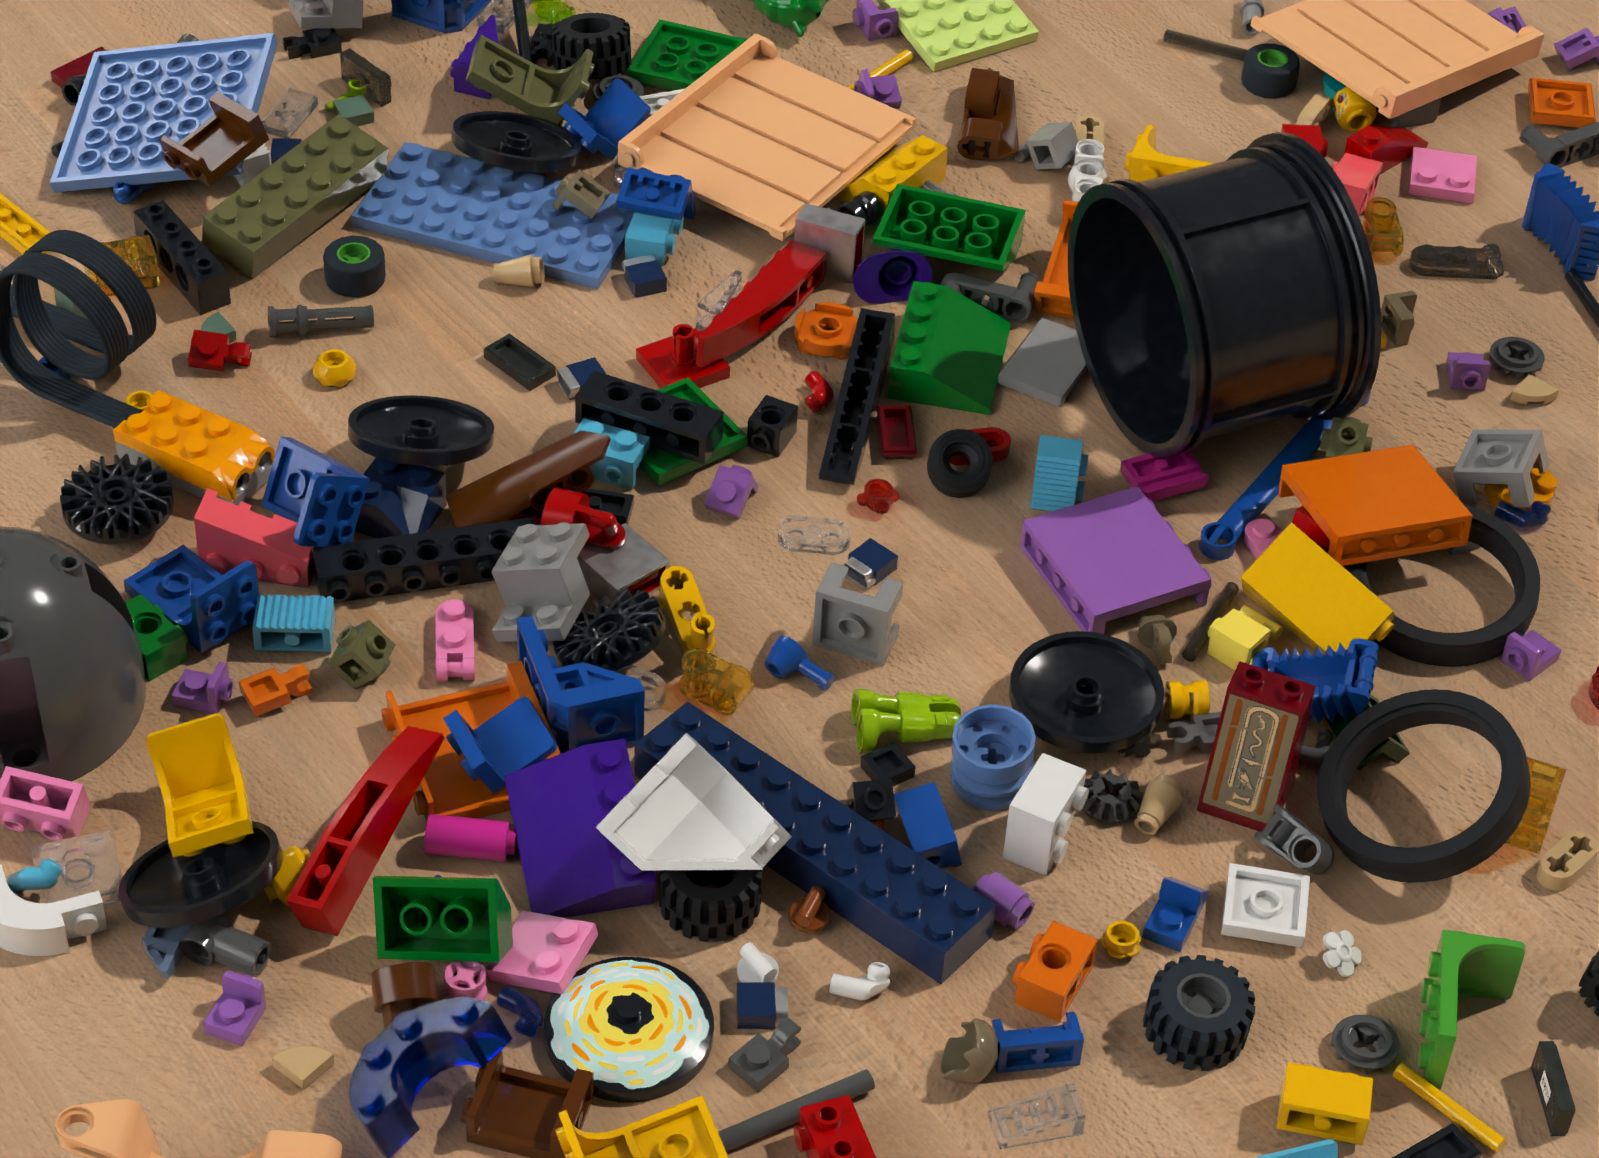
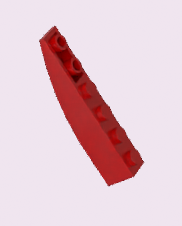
M790 240L782 250H778L774 258L766 266L761 267L758 275L751 282L748 281L738 296L731 298L727 307L720 314L714 316L711 324L704 331L701 330L697 334L694 342V350L697 351L696 365L704 367L733 354L755 342L793 314L824 281L827 252L794 240Z
M408 726L381 753L349 793L321 836L286 900L303 928L334 936L339 935L445 739L443 733Z

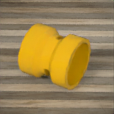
M1195 680L1187 685H1183L1180 681H1167L1164 689V705L1167 718L1181 719L1184 715L1193 716L1209 713L1210 695L1207 681Z

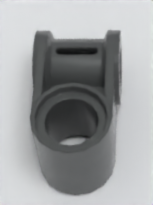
M1276 804L1274 807L1275 814L1263 831H1257L1254 837L1294 866L1312 874L1326 872L1334 861V852L1331 845L1309 829L1294 814ZM1315 844L1317 848L1316 856L1312 861L1306 863L1304 853L1309 846Z

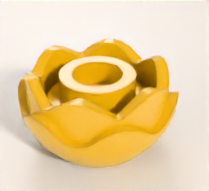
M331 349L317 357L313 365V376L318 379L322 386L341 388L354 379L357 366L353 358L346 352Z

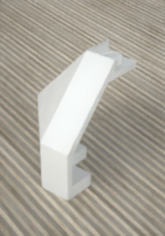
M688 733L683 735L669 752L596 826L641 871L763 870V867L792 837Z

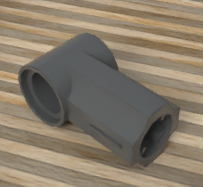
M223 914L194 923L180 942L181 951L196 964L207 966L216 961L251 976L262 973L267 966V960L271 953V942L234 928L230 920Z

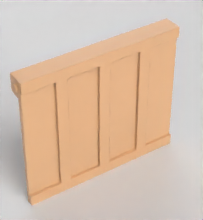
M1304 0L1261 18L1254 16L1250 24L1251 27L1260 33H1268L1379 108L1378 112L1388 119L1397 117L1537 57L1545 35L1533 26H1525L1516 33L1466 0Z
M755 33L618 141V164L625 168H645L654 173L668 176L680 175L685 179L691 180L694 197L769 231L770 236L784 241L795 231V219L805 203L819 207L827 204L915 128L916 118L777 57L775 44L770 39Z

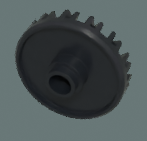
M125 454L121 459L118 455H114L113 465H106L104 456L100 457L99 463L91 460V470L88 472L85 471L82 465H79V472L72 471L71 473L72 481L64 479V486L61 487L60 503L66 525L76 535L99 544H126L150 536L166 523L174 506L171 480H167L166 471L161 470L159 465L152 470L151 460L146 459L143 461L141 457H138L136 465L130 464L128 454Z
M625 589L622 593L617 591V597L612 603L606 594L602 595L600 601L594 599L595 612H588L585 606H583L565 640L553 642V649L562 667L584 662L610 671L619 672L640 661L657 646L666 628V619L657 599L654 596L650 597L646 590L642 592L638 590L632 596L630 590Z

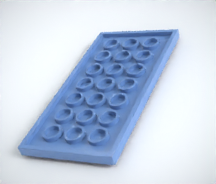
M405 142L387 166L386 174L375 182L353 212L351 223L356 228L493 263H501L533 254L534 257H542L545 276L599 289L625 247V236L635 211L618 208L616 202L618 195L613 193L609 195L593 218H590L567 200L557 210L553 207V204L559 195L554 191L561 183V180L541 176L536 173L508 170L448 151H440L419 144Z

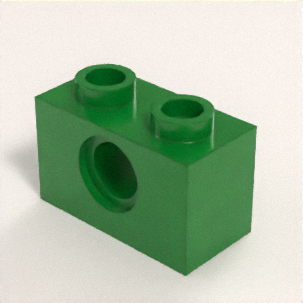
M142 594L125 602L141 646L145 678L148 681L188 661L186 650L188 638L181 626L178 624L173 625L165 617L162 609L157 604L152 605Z

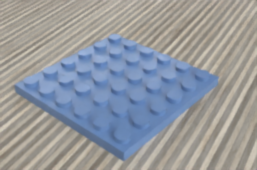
M267 33L94 52L50 180L54 193L114 187L118 182L139 185L191 179L181 169H174L166 163L162 156L164 150L159 139L165 135L179 143L212 117L214 112L208 99L217 92L258 114L278 44L275 34ZM244 160L224 176L239 175Z

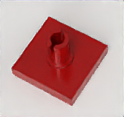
M687 324L675 326L672 331L673 336L636 348V360L660 388L687 377L699 388L730 378V366L723 358L704 367L696 365L697 351L694 350V342L699 330L697 328L692 329V326Z

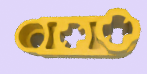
M671 566L662 573L660 578L659 603L662 608L667 610L681 650L684 651L686 658L693 664L705 665L713 659L715 654V620L706 611L691 571L682 566ZM684 611H691V616L695 613L691 621H687L686 616L682 619Z

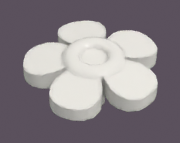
M1347 930L1338 932V934L1329 932L1324 935L1323 944L1329 949V951L1323 954L1326 966L1328 968L1337 967L1338 973L1342 977L1352 975L1354 973V965L1360 964L1362 960L1360 949L1358 947H1351L1354 944L1352 934Z

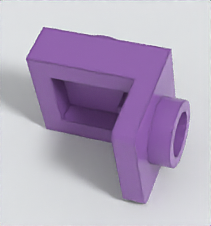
M857 0L856 8L853 9V21L855 26L861 29L868 41L895 37L897 35L898 11L896 8L879 10L873 0Z
M720 465L704 502L706 509L740 519L750 492L756 493L759 487L752 476V472L738 465H732V468Z

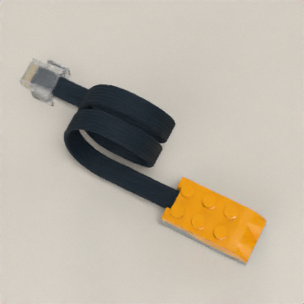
M57 230L45 235L7 267L0 264V361L18 383L46 400L115 428L113 429L117 455L120 459L125 454H128L130 464L133 465L137 464L138 457H141L143 461L150 459L152 470L159 465L161 470L166 471L167 480H171L172 486L197 497L203 498L206 489L209 488L218 492L217 498L239 506L240 501L246 502L268 481L275 458L274 449L264 438L250 428L160 390H157L147 399L148 407L140 410L50 371L28 350L19 335L13 317L20 320L33 346L51 364L70 375L87 380H98L106 377L128 355L132 354L152 337L157 325L156 311L152 299L136 273L114 251L85 234L71 230ZM51 251L63 254L95 273L111 289L122 304L131 324L132 335H128L123 318L114 303L90 277L68 262L41 252ZM38 279L64 294L87 318L43 301ZM67 339L103 353L105 358L87 353Z

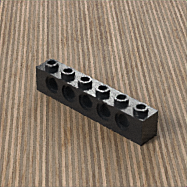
M531 517L332 544L326 547H312L318 594L325 598L331 596L334 598V603L495 581L492 569L518 526L526 524L536 525L535 519Z

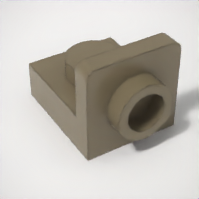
M579 169L572 179L565 176L554 192L559 197L553 204V207L558 210L567 200L590 218H593L611 192Z
M1414 291L1384 295L1381 308V326L1395 346L1407 345L1411 330L1414 328L1413 311L1417 299Z

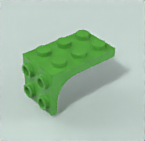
M1442 929L1436 952H1430L1427 969L1429 978H1423L1420 991V1002L1426 1003L1427 1011L1422 1010L1419 1022V1035L1425 1036V1043L1420 1045L1418 1068L1425 1069L1424 1079L1436 1088H1442L1457 1038L1458 1001L1468 997L1510 999L1525 956V944L1523 942Z

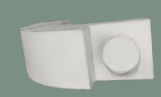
M0 864V948L27 956L61 955L70 953L69 939L88 936L107 929L103 901L99 891L52 903L29 902L11 891L7 884L2 864Z

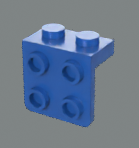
M616 78L586 116L567 103L562 106L558 113L567 121L564 127L570 133L575 134L578 138L580 136L583 137L580 142L586 149L593 154L599 150L613 160L618 154V141L644 122L650 114L651 108L624 81Z
M527 697L519 698L475 730L457 710L443 718L451 732L446 736L448 742L459 756L464 754L466 758L461 761L464 770L473 781L480 778L493 794L506 786L504 775L541 762L557 749L555 740Z

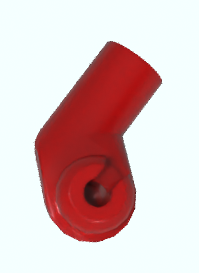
M818 371L810 372L805 378V383L811 389L812 394L807 396L804 402L813 413H817L823 406L826 408L834 398V392Z

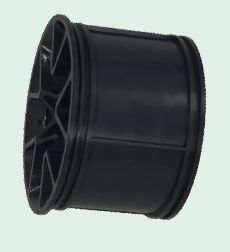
M1275 132L1255 139L1246 149L1237 151L1226 161L1141 182L1120 179L1093 186L1081 197L1073 214L1068 240V282L1075 327L1088 371L1105 408L1124 436L1139 450L1146 454L1150 453L1151 456L1157 458L1168 457L1192 450L1204 439L1288 416L1300 419L1315 416L1323 420H1333V417L1343 418L1354 413L1364 403L1375 381L1381 351V307L1376 272L1363 226L1350 196L1333 168L1308 142L1293 134Z

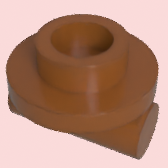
M812 887L806 898L797 900L791 906L789 919L797 930L805 933H816L828 926L830 922V909L823 902L826 893L822 888Z

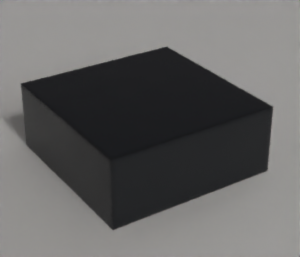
M894 742L861 756L860 767L871 780L892 779L893 787L915 777L916 766Z

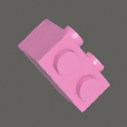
M6 766L0 779V823L13 831L22 832L28 829L40 832L46 838L55 841H62L64 838L74 841L78 840L91 807L84 784Z

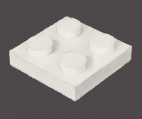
M1230 863L1227 873L1221 935L1303 948L1310 876Z

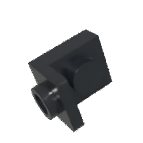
M892 779L852 782L847 791L848 808H854L857 814L870 822L893 820L895 818L896 809Z

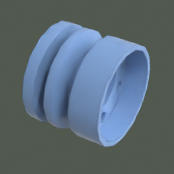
M990 704L971 709L964 713L956 722L952 736L950 779L955 793L965 803L977 809L990 811L1009 808V805L1034 766L1033 758L1036 735L1031 722L1022 713L1008 706Z

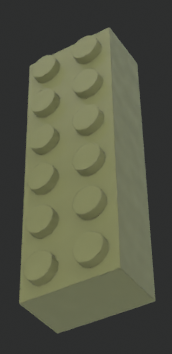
M340 114L336 115L203 216L202 244L246 276L254 279L372 187L380 177L385 175L389 148Z

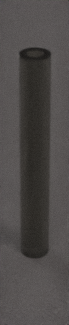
M1168 29L1165 31L1163 39L1165 42L1243 62L1248 51Z
M1233 582L1226 583L1184 648L1182 657L1189 662L1195 661L1209 639L1208 630L1211 624L1218 617H1223L1238 594L1239 587Z

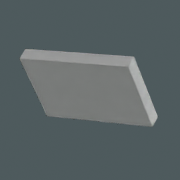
M1041 318L999 373L998 384L1061 407L1088 369L1077 331L1051 320Z

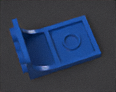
M280 437L261 506L286 519L297 522L293 541L300 546L326 547L332 544L351 542L370 478L291 437Z
M182 545L124 580L126 593L132 598L142 594L152 605L157 604L164 612L165 617L173 625L178 624L182 627L187 635L188 643L200 653L221 643L225 638L254 621L259 591L256 566L249 560L221 575L185 545Z

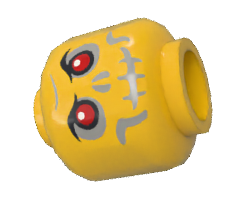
M1347 86L1339 90L1333 98L1332 109L1337 123L1342 129L1358 132L1375 120L1377 115L1376 106Z

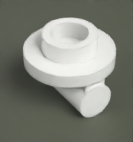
M752 942L744 944L739 952L742 958L737 965L739 980L741 982H775L779 974V966L776 960L768 954L761 953Z

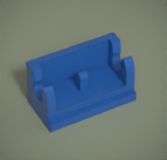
M935 782L894 794L895 805L899 811L913 851L926 859L931 856H937L929 861L941 869L952 865L954 867L962 865L958 842Z
M1066 1012L1067 1022H1063V1025L1004 1031L1000 1019L991 1020L992 1029L998 1038V1057L995 1063L996 1072L1006 1073L1080 1065L1084 1037L1080 1030L1076 1013Z

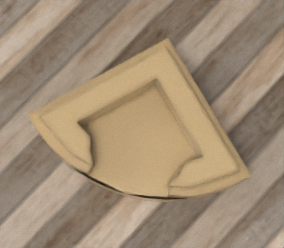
M1529 374L1512 390L1510 400L1522 405H1527L1528 401H1543L1542 404H1548L1557 398L1559 389Z
M297 1046L276 1054L272 1057L275 1069L304 1090L334 1064V1054L315 1046Z

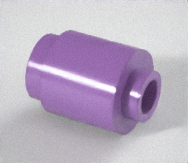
M994 872L990 876L987 874L983 875L973 888L974 891L996 905L994 920L1004 927L1010 925L1016 930L1021 928L1034 910L1035 903L1029 899V893L999 872Z

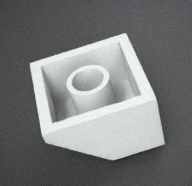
M1045 753L1041 754L1009 805L1003 859L1047 876L1055 862L1060 864L1063 861L1069 842L1064 840V837L1071 826L1072 813L1075 809L1080 811L1088 797L1089 788L1084 787L1087 770Z

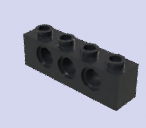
M164 200L133 211L137 244L200 315L231 304L228 271Z
M593 371L575 395V423L580 424L583 418L649 436L650 447L702 464H706L723 439V411L604 373Z

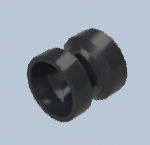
M868 191L861 192L852 201H847L837 208L838 212L864 218L865 227L880 220L883 212L877 197Z

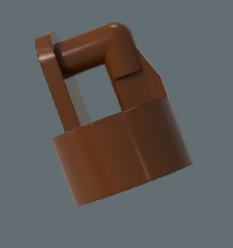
M409 962L390 965L373 971L370 974L374 1010L377 1013H382L386 1048L389 1058L399 1059L402 1056V1052L427 1050L434 1047L436 1044L435 1032L440 1014L434 965L425 962ZM399 1013H414L416 1031H401Z

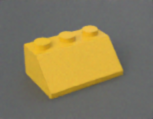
M923 135L892 149L868 167L835 197L847 202L852 201L861 192H871L877 197L882 206L883 217L897 184L919 188L926 180H931L938 185L945 179L948 148Z

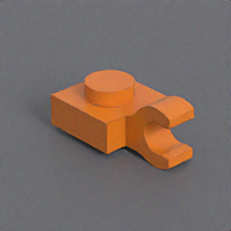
M304 664L297 665L280 675L274 667L238 681L240 692L255 717L291 703L290 694L302 697L313 691L312 686L307 680L311 677Z

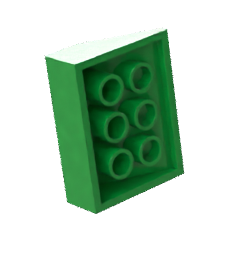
M897 184L875 232L872 244L1004 271L1015 261L1021 246L1026 210Z
M913 281L890 365L887 399L990 415L1011 323L948 286L937 285L931 282Z

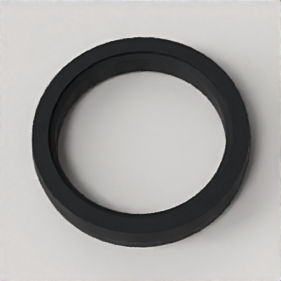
M1464 504L1473 515L1468 541L1479 545L1498 559L1512 580L1515 601L1504 616L1494 623L1474 631L1444 633L1414 626L1394 615V619L1391 621L1394 627L1389 634L1380 642L1376 639L1373 641L1403 658L1435 666H1468L1491 660L1503 654L1509 634L1516 632L1523 636L1526 633L1537 610L1540 593V574L1536 559L1526 542L1509 525L1483 510ZM1368 562L1343 566L1372 591L1366 574Z
M1438 689L1419 690L1391 697L1370 707L1353 719L1339 733L1329 747L1321 764L1317 783V797L1328 833L1352 863L1372 875L1387 880L1408 883L1430 882L1458 875L1479 865L1508 841L1517 829L1527 808L1531 786L1530 771L1521 740L1507 719L1493 706L1479 698L1462 692ZM1450 724L1478 733L1495 747L1500 754L1502 767L1501 780L1495 798L1485 813L1474 824L1448 840L1423 847H1394L1367 837L1348 818L1346 798L1353 773L1363 758L1374 747L1398 732L1421 725Z

